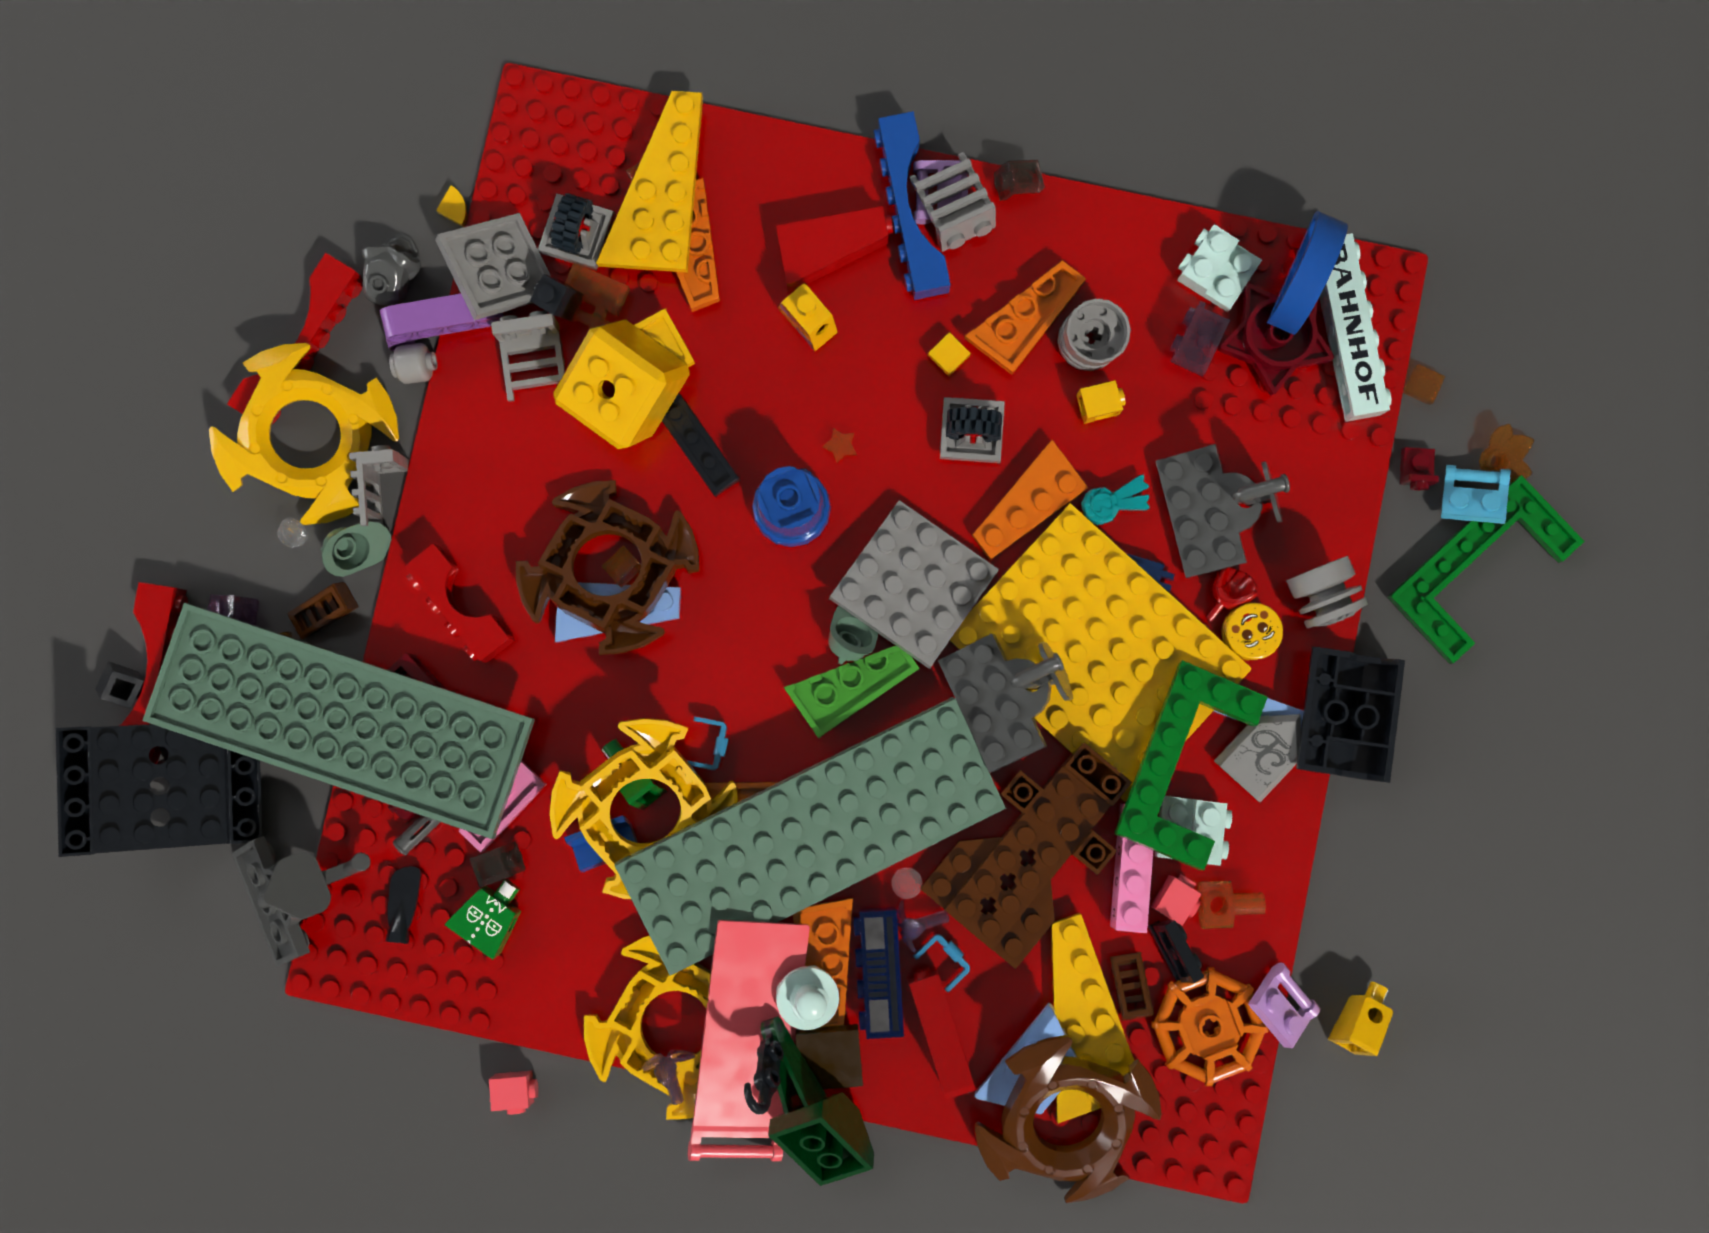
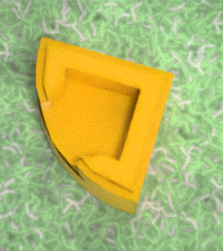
M451 185L436 211L445 218L465 227L468 218L467 206L460 192Z

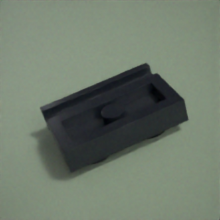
M1158 920L1148 926L1176 982L1181 980L1184 983H1196L1204 978L1200 969L1202 967L1200 959L1190 950L1186 942V932L1180 924L1176 923L1175 920H1163L1161 922Z

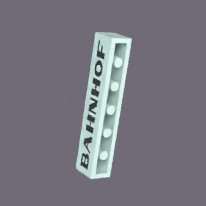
M1353 233L1346 234L1339 257L1319 297L1329 347L1335 356L1332 361L1345 422L1381 416L1390 410L1389 406L1392 402L1390 390L1385 388L1383 378L1385 375V364L1382 359H1379L1378 355L1379 336L1377 331L1373 330L1371 322L1373 308L1371 302L1366 298L1365 288L1367 280L1365 273L1360 270V247L1357 242H1354Z

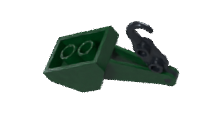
M774 1017L763 1021L760 1026L763 1040L757 1049V1070L753 1078L755 1087L759 1091L758 1103L752 1095L751 1084L748 1082L744 1085V1096L750 1110L755 1114L762 1115L768 1111L771 1098L778 1089L784 1113L770 1119L768 1136L820 1186L872 1170L874 1151L859 1108L843 1092L827 1096L790 1037L781 1018Z

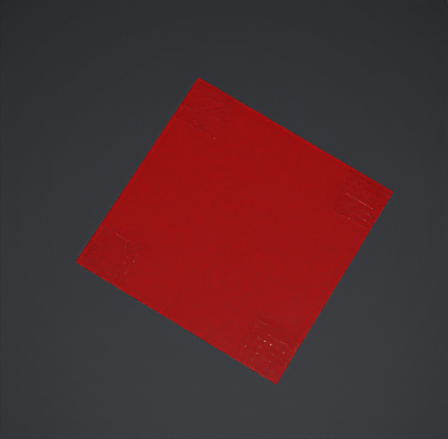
M506 63L502 70L466 227L520 213L538 249L556 194L565 196L566 193L591 200L595 206L614 211L615 221L669 96ZM703 103L696 180L703 178L705 184L720 296L719 302L692 312L676 272L598 267L596 271L541 253L540 255L551 277L565 282L584 294L571 321L553 315L560 326L559 331L563 346L565 372L591 328L621 320H627L635 325L666 309L695 362L694 365L688 368L690 375L679 393L740 481L715 497L662 421L653 436L628 448L617 449L556 405L553 392L558 384L513 390L515 401L509 402L507 400L500 344L492 333V326L439 336L435 353L437 370H433L432 377L428 383L363 662L388 670L405 653L414 654L445 689L534 718L535 722L522 761L547 785L483 852L480 853L459 832L460 828L441 822L407 855L400 853L393 845V841L421 815L418 814L414 819L409 820L400 819L395 812L392 813L388 808L389 804L333 786L316 856L320 869L324 871L348 862L357 853L367 854L371 863L365 871H359L349 877L328 884L331 901L327 909L301 920L300 927L308 935V948L310 952L291 961L285 993L292 997L590 1061L584 1040V1015L598 1014L601 1021L609 1019L629 982L648 964L623 956L621 951L642 937L650 935L631 899H622L602 892L606 878L615 875L607 864L585 872L579 870L573 848L566 843L564 838L581 831L577 817L560 838L555 839L553 837L550 821V804L552 790L559 771L571 772L572 780L580 782L608 760L602 752V748L610 741L617 739L624 749L638 744L618 728V723L641 718L668 720L688 727L684 739L676 740L675 748L686 760L713 765L716 737H719L721 726L693 721L695 716L726 723V738L729 739L725 757L722 756L718 769L709 770L692 766L704 783H728L730 781L780 782L954 697L938 660L959 650L950 641L930 669L913 658L919 670L820 738L814 733L784 689L786 686L854 662L846 660L843 664H839V657L829 647L830 626L838 606L829 597L899 500L999 569L972 607L973 609L1070 503L1083 514L1081 502L1089 490L1105 487L1111 492H1115L1139 475H1144V482L1149 485V488L1132 495V497L1149 495L1147 503L1150 509L1145 511L1119 510L1113 521L1095 526L1125 553L1164 564V571L1171 572L1175 576L1173 581L1161 578L1160 582L1171 585L1169 593L1223 642L1221 635L1222 624L1226 616L1233 609L1228 610L1224 607L1212 622L1206 618L1218 603L1214 599L1212 586L1219 570L1186 578L1156 461L1216 444L1223 472L1247 476L1255 484L1266 481L1261 462L1266 461L1272 479L1280 477L1281 474H1286L1290 483L1289 492H1277L1283 522H1277L1271 502L1263 504L1259 519L1251 528L1240 533L1247 563L1230 568L1243 571L1254 579L1257 584L1258 595L1249 603H1260L1273 609L1282 622L1283 637L1279 647L1268 657L1258 660H1243L1252 669L1239 682V685L1267 696L1269 699L1304 711L1312 647L1353 653L1362 608L1353 616L1334 624L1306 628L1304 621L1316 616V613L1313 610L1300 614L1299 610L1311 601L1309 597L1294 599L1286 580L1342 557L1349 556L1356 574L1345 581L1344 584L1346 588L1361 585L1363 589L1350 595L1352 601L1364 597L1426 275L1428 256L1420 252L1354 239V242H1357L1360 247V270L1366 275V298L1372 304L1373 316L1371 322L1373 330L1375 329L1379 336L1377 350L1379 359H1382L1385 364V375L1383 378L1385 388L1390 390L1392 402L1389 406L1390 410L1381 416L1345 422L1333 361L1296 368L1281 388L1273 396L1269 395L1252 364L1218 351L1219 346L1242 323L1244 289L1231 309L1226 312L1177 281L1183 272L1178 267L1188 253L1193 256L1199 248L1194 244L1204 228L1210 231L1215 224L1237 238L1239 246L1262 260L1248 283L1279 296L1307 229L970 159L973 170L978 174L983 188L985 187L990 201L996 207V227L985 236L973 237L965 241L959 248L947 249L942 252L937 244L934 224H917L921 233L931 245L945 256L951 284L949 293L914 300L912 291L907 292L904 274L908 273L906 262L901 263L899 258L898 245L902 244L900 233L895 234L893 230V233L888 234L887 245L807 284L810 290L832 314L838 331L836 335L818 350L814 351L778 309L780 303L794 291L788 292L776 225L883 206L884 215H890L892 222V216H895L896 213L894 205H888L885 187H890L888 176L883 177L881 173L879 159L884 158L882 147L876 148L873 138ZM919 148L907 178L908 203L912 215L916 211V191L910 181V176L914 175L913 163L919 160H960L958 156ZM937 185L928 189V195L937 191ZM974 186L968 189V195L977 191ZM937 204L932 205L933 209L937 210ZM1062 260L1086 278L1084 284L1012 375L964 339L969 332L983 324L987 318L1001 310L1018 294L1023 293ZM454 278L449 295L461 293ZM1093 299L1109 300L1118 305L1128 317L1131 328L1129 343L1123 353L1104 368L1094 371L1078 370L1068 364L1060 353L1058 346L1059 329L1071 312L1083 302ZM1318 299L1316 313L1318 332L1329 347L1320 299ZM533 303L505 311L503 314L504 316L514 315L518 318L530 317L529 314L531 312L546 310ZM823 325V326L817 331V333L820 332L825 326ZM949 332L971 353L950 376L928 356V353ZM1091 332L1086 335L1089 338L1088 343L1092 344L1096 341L1092 339L1093 334ZM1273 333L1280 340V336L1277 333ZM555 348L508 355L509 364L556 357ZM558 366L511 373L512 382L559 375ZM605 380L602 390L606 396L613 397L615 393L614 385L610 381ZM1116 380L1117 387L1123 389L1126 400L1122 412L1118 416L1084 424L1076 397L1078 391L1082 388ZM944 397L1005 401L1000 463L940 459ZM1051 440H1053L1087 485L1088 489L989 560L972 535ZM787 466L810 471L813 476L821 481L827 490L831 504L828 524L820 536L808 544L795 547L775 544L763 536L755 524L752 510L755 491L764 478L775 469ZM616 480L617 495L611 498V500L650 518L661 527L666 536L675 511L678 510L682 513L695 537L699 550L700 571L688 574L685 568L677 569L667 587L681 588L680 619L650 624L663 628L665 631L663 636L644 647L620 654L599 655V642L606 639L605 633L559 643L555 642L557 606L551 599L546 606L540 623L533 622L521 601L517 587L516 561H528L531 567L539 566L538 562L560 524L570 514H575L553 506L552 500L571 488L587 483ZM1245 504L1240 505L1243 508H1249V506H1246ZM618 535L597 536L586 542L578 551L573 568L575 579L581 583L632 585L641 569V555L636 546L624 537ZM433 543L442 547L459 569L453 583V597L458 608L469 617L496 616L515 639L513 643L488 663L480 662L479 660L473 661L463 649L466 643L460 636L455 638L444 625L447 619L441 612L436 614L427 604L426 599L429 597L423 589L417 590L407 579L410 573L404 566ZM878 634L873 652L864 655L863 658L896 645ZM1212 712L1185 741L1165 796L1227 803V810L1232 811L1230 829L1225 828L1224 841L1229 842L1228 857L1226 860H1221V866L1207 864L1205 870L1200 871L1175 859L1156 857L1155 851H1153L1148 926L1158 920L1160 922L1171 920L1150 907L1167 877L1170 875L1178 879L1181 874L1196 883L1194 890L1201 893L1198 899L1201 901V904L1193 917L1188 916L1182 927L1186 932V942L1190 950L1200 959L1201 971H1205L1207 967H1214L1215 971L1245 985L1250 984L1254 988L1253 994H1255L1270 969L1278 963H1284L1290 970V976H1292L1330 774L1296 769V764L1261 802L1257 801L1214 762L1248 724ZM1044 727L1040 732L1047 747L990 773L1006 809L815 903L820 904L853 898L844 1025L858 1024L863 1086L823 1090L828 1097L843 1092L859 1108L865 1122L977 1146L974 1127L976 1122H981L990 1129L1002 1134L1001 1118L1004 1105L979 1100L974 1097L975 1091L945 1100L908 979L914 978V972L930 968L931 972L938 971L944 989L964 969L958 962L955 963L943 950V946L938 941L931 945L917 960L913 957L935 934L942 935L948 942L952 941L964 953L963 958L970 966L969 973L949 992L945 989L944 992L976 1090L1048 1003L1054 1007L1051 926L1015 969L920 889L922 884L959 840L1003 836L1021 812L1008 802L1001 793L1020 770L1042 788L1058 767L1072 754ZM661 781L660 783L667 792L645 810L629 805L620 791L617 792L611 803L610 819L624 815L632 823L638 843H652L664 838L674 829L678 822L680 801L676 793ZM1121 798L1118 799L1114 806H1110L1092 828L1095 833L1115 849L1117 835L1114 833L1118 825L1120 803L1126 804ZM1029 849L1028 852L1025 850L1020 852L1019 855L1022 857L1020 863L1022 865H1025L1026 862L1031 864L1034 861L1032 849ZM1116 853L1098 875L1074 856L1070 855L1051 879L1055 921L1081 913L1133 1059L1135 1061L1138 1058L1151 1074L1160 1097L1161 1119H1154L1135 1110L1132 1132L1115 1169L1122 1168L1131 1180L1241 1204L1247 1203L1252 1186L1279 1041L1268 1029V1033L1264 1034L1251 1066L1253 1068L1249 1072L1243 1071L1214 1082L1213 1086H1205L1204 1082L1176 1069L1170 1070L1165 1065L1166 1058L1154 1028H1151V1021L1155 1019L1168 989L1167 984L1170 981L1173 983L1176 981L1148 926L1147 933L1117 931L1110 927ZM413 866L420 868L422 872L420 891L413 922L409 928V944L385 942L386 934L389 930L388 898L392 875L395 871L404 867ZM1004 873L1000 877V880L1003 882L1001 885L1002 889H1005L1007 886L1011 888L1015 884L1012 881L1014 877L1012 873L1008 876ZM507 879L520 888L511 903L518 907L521 913L501 954L492 960L445 926V923L480 888L488 886L496 892L503 880ZM992 897L989 900L983 898L980 902L983 906L981 912L986 913L987 910L992 912L995 908L993 906L995 899ZM793 915L777 923H794ZM883 917L885 949L866 950L864 918ZM886 917H893L899 1031H893ZM885 952V957L867 958L866 953ZM1141 952L1154 1015L1122 1021L1110 957ZM713 955L697 963L711 971ZM886 960V965L867 966V961ZM1136 963L1119 966L1120 972L1137 969ZM886 968V973H867V969ZM887 976V980L868 981V977ZM1134 976L1122 978L1121 981L1122 984L1139 982V978ZM1280 983L1277 988L1287 999L1288 992ZM887 984V988L868 989V985ZM1206 985L1184 993L1189 999L1198 997L1206 993ZM1216 985L1215 995L1221 996L1228 1001H1231L1235 996V993ZM1141 989L1124 991L1125 997L1141 994ZM669 991L658 995L647 1005L642 1018V1031L647 1044L656 1054L671 1060H682L697 1054L702 1049L706 1008L699 999L686 992ZM887 992L888 996L869 997V993ZM888 999L890 1031L871 1032L869 1001ZM1177 999L1168 1020L1177 1022L1179 1011L1184 1006V1003ZM1143 1001L1126 1004L1127 1010L1144 1007ZM1243 1003L1237 1008L1243 1024L1251 1023ZM1207 1019L1202 1030L1213 1035L1215 1033L1214 1028L1218 1026V1022H1212L1210 1019ZM1178 1030L1169 1031L1177 1051L1183 1047ZM1244 1032L1243 1036L1239 1038L1237 1051L1241 1054L1250 1033ZM1190 1053L1185 1059L1204 1068L1205 1059ZM616 1055L612 1066L625 1069L620 1064L621 1061ZM1232 1055L1214 1061L1215 1068L1233 1062L1235 1059ZM1055 1098L1042 1114L1035 1113L1033 1127L1036 1133L1049 1143L1055 1145L1075 1144L1086 1139L1096 1129L1101 1117V1108L1057 1124Z

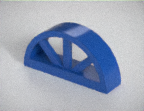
M1320 211L1313 215L1268 318V324L1293 335L1299 331L1319 299L1336 264L1347 234V223Z

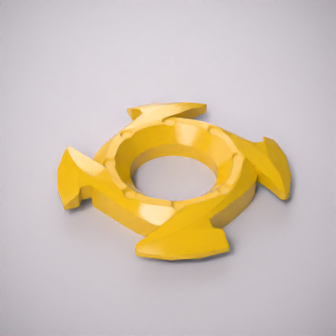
M307 343L283 344L261 351L243 362V365L250 373L257 372L261 379L240 419L237 443L212 426L209 429L211 452L220 475L232 492L243 486L242 478L249 474L291 495L316 499L301 518V524L328 523L349 516L353 513V508L359 507V499L352 496L348 490L353 481L350 471H357L356 462L350 459L349 453L368 451L372 437V426L383 432L392 441L397 442L399 440L397 416L388 393L377 377L367 383L368 391L359 394L318 373L294 369L310 350L311 346ZM313 401L322 404L334 414L339 423L341 440L338 450L328 462L315 468L292 466L279 457L272 445V422L282 408L293 402Z
M641 718L619 722L618 728L638 744L617 752L580 782L572 780L571 772L560 770L552 790L550 821L553 837L555 839L560 838L577 817L579 828L588 844L615 873L613 877L606 878L602 892L622 899L631 898L615 868V862L658 842H632L621 836L614 828L610 819V807L615 795L622 787L639 779H655L667 784L676 793L680 801V816L674 829L664 838L738 802L737 787L734 781L728 782L711 800L710 793L702 778L674 746L676 740L684 739L688 727L668 720Z
M642 937L623 948L621 954L648 964L629 982L609 1019L601 1021L598 1014L584 1015V1040L589 1060L600 1081L606 1082L617 1055L621 1061L620 1064L632 1075L670 1097L673 1096V1102L667 1106L666 1120L691 1119L694 1115L701 1050L697 1054L682 1060H671L656 1054L644 1038L642 1018L647 1005L658 995L669 991L689 993L699 999L707 1009L711 971L699 963H695L670 976L651 937Z

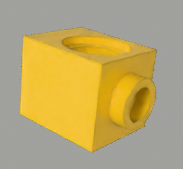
M1116 380L1082 388L1076 395L1084 424L1118 416L1126 404L1123 389L1117 387Z

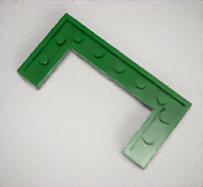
M1522 475L1516 477L1509 484L1505 524L1469 521L1387 597L1449 664H1454L1475 642L1440 606L1434 597L1517 520L1558 563L1567 559L1585 542Z
M1183 660L1179 662L1114 834L1200 871L1205 870L1215 841L1157 815L1199 704L1254 727L1258 725L1268 697Z

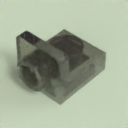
M1038 160L1007 161L994 172V185L1001 201L1007 200L1013 194L1039 193L1045 188Z
M516 842L470 858L480 888L525 871L523 857Z

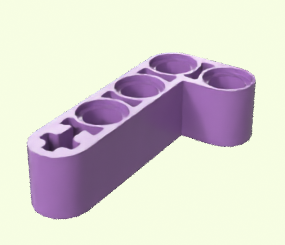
M461 293L391 305L380 310L388 349L394 351L399 345L415 344L416 339L491 327V322H497L499 318L504 316L502 312L474 320Z

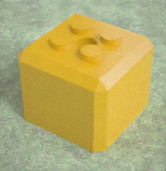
M621 320L589 330L553 395L556 405L617 449H622L653 436L690 374L687 363L629 321ZM605 380L610 381L614 385L615 393L613 397L606 396L602 390Z

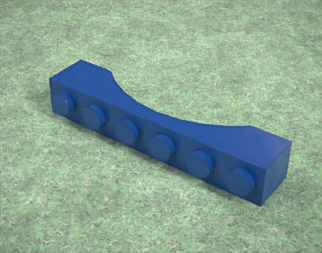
M914 111L878 118V129L873 130L876 148L882 147L884 158L879 159L882 176H888L890 187H885L888 205H894L896 215L892 216L893 230L895 234L900 233L902 244L898 245L900 262H906L908 273L904 274L907 292L912 291L914 300L947 294L950 291L951 284L945 256L934 248L921 233L908 203L907 178L912 162L919 151L920 142Z

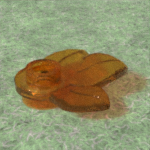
M1510 424L1498 427L1490 436L1489 447L1480 456L1479 465L1481 470L1500 472V469H1510V482L1520 475L1525 479L1532 475V471L1523 459L1531 449L1534 439L1524 435H1513ZM1493 456H1495V457H1496V462H1495V464L1492 466V465H1491V459H1492Z

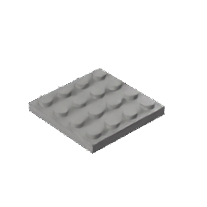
M899 500L829 599L930 669L999 569Z

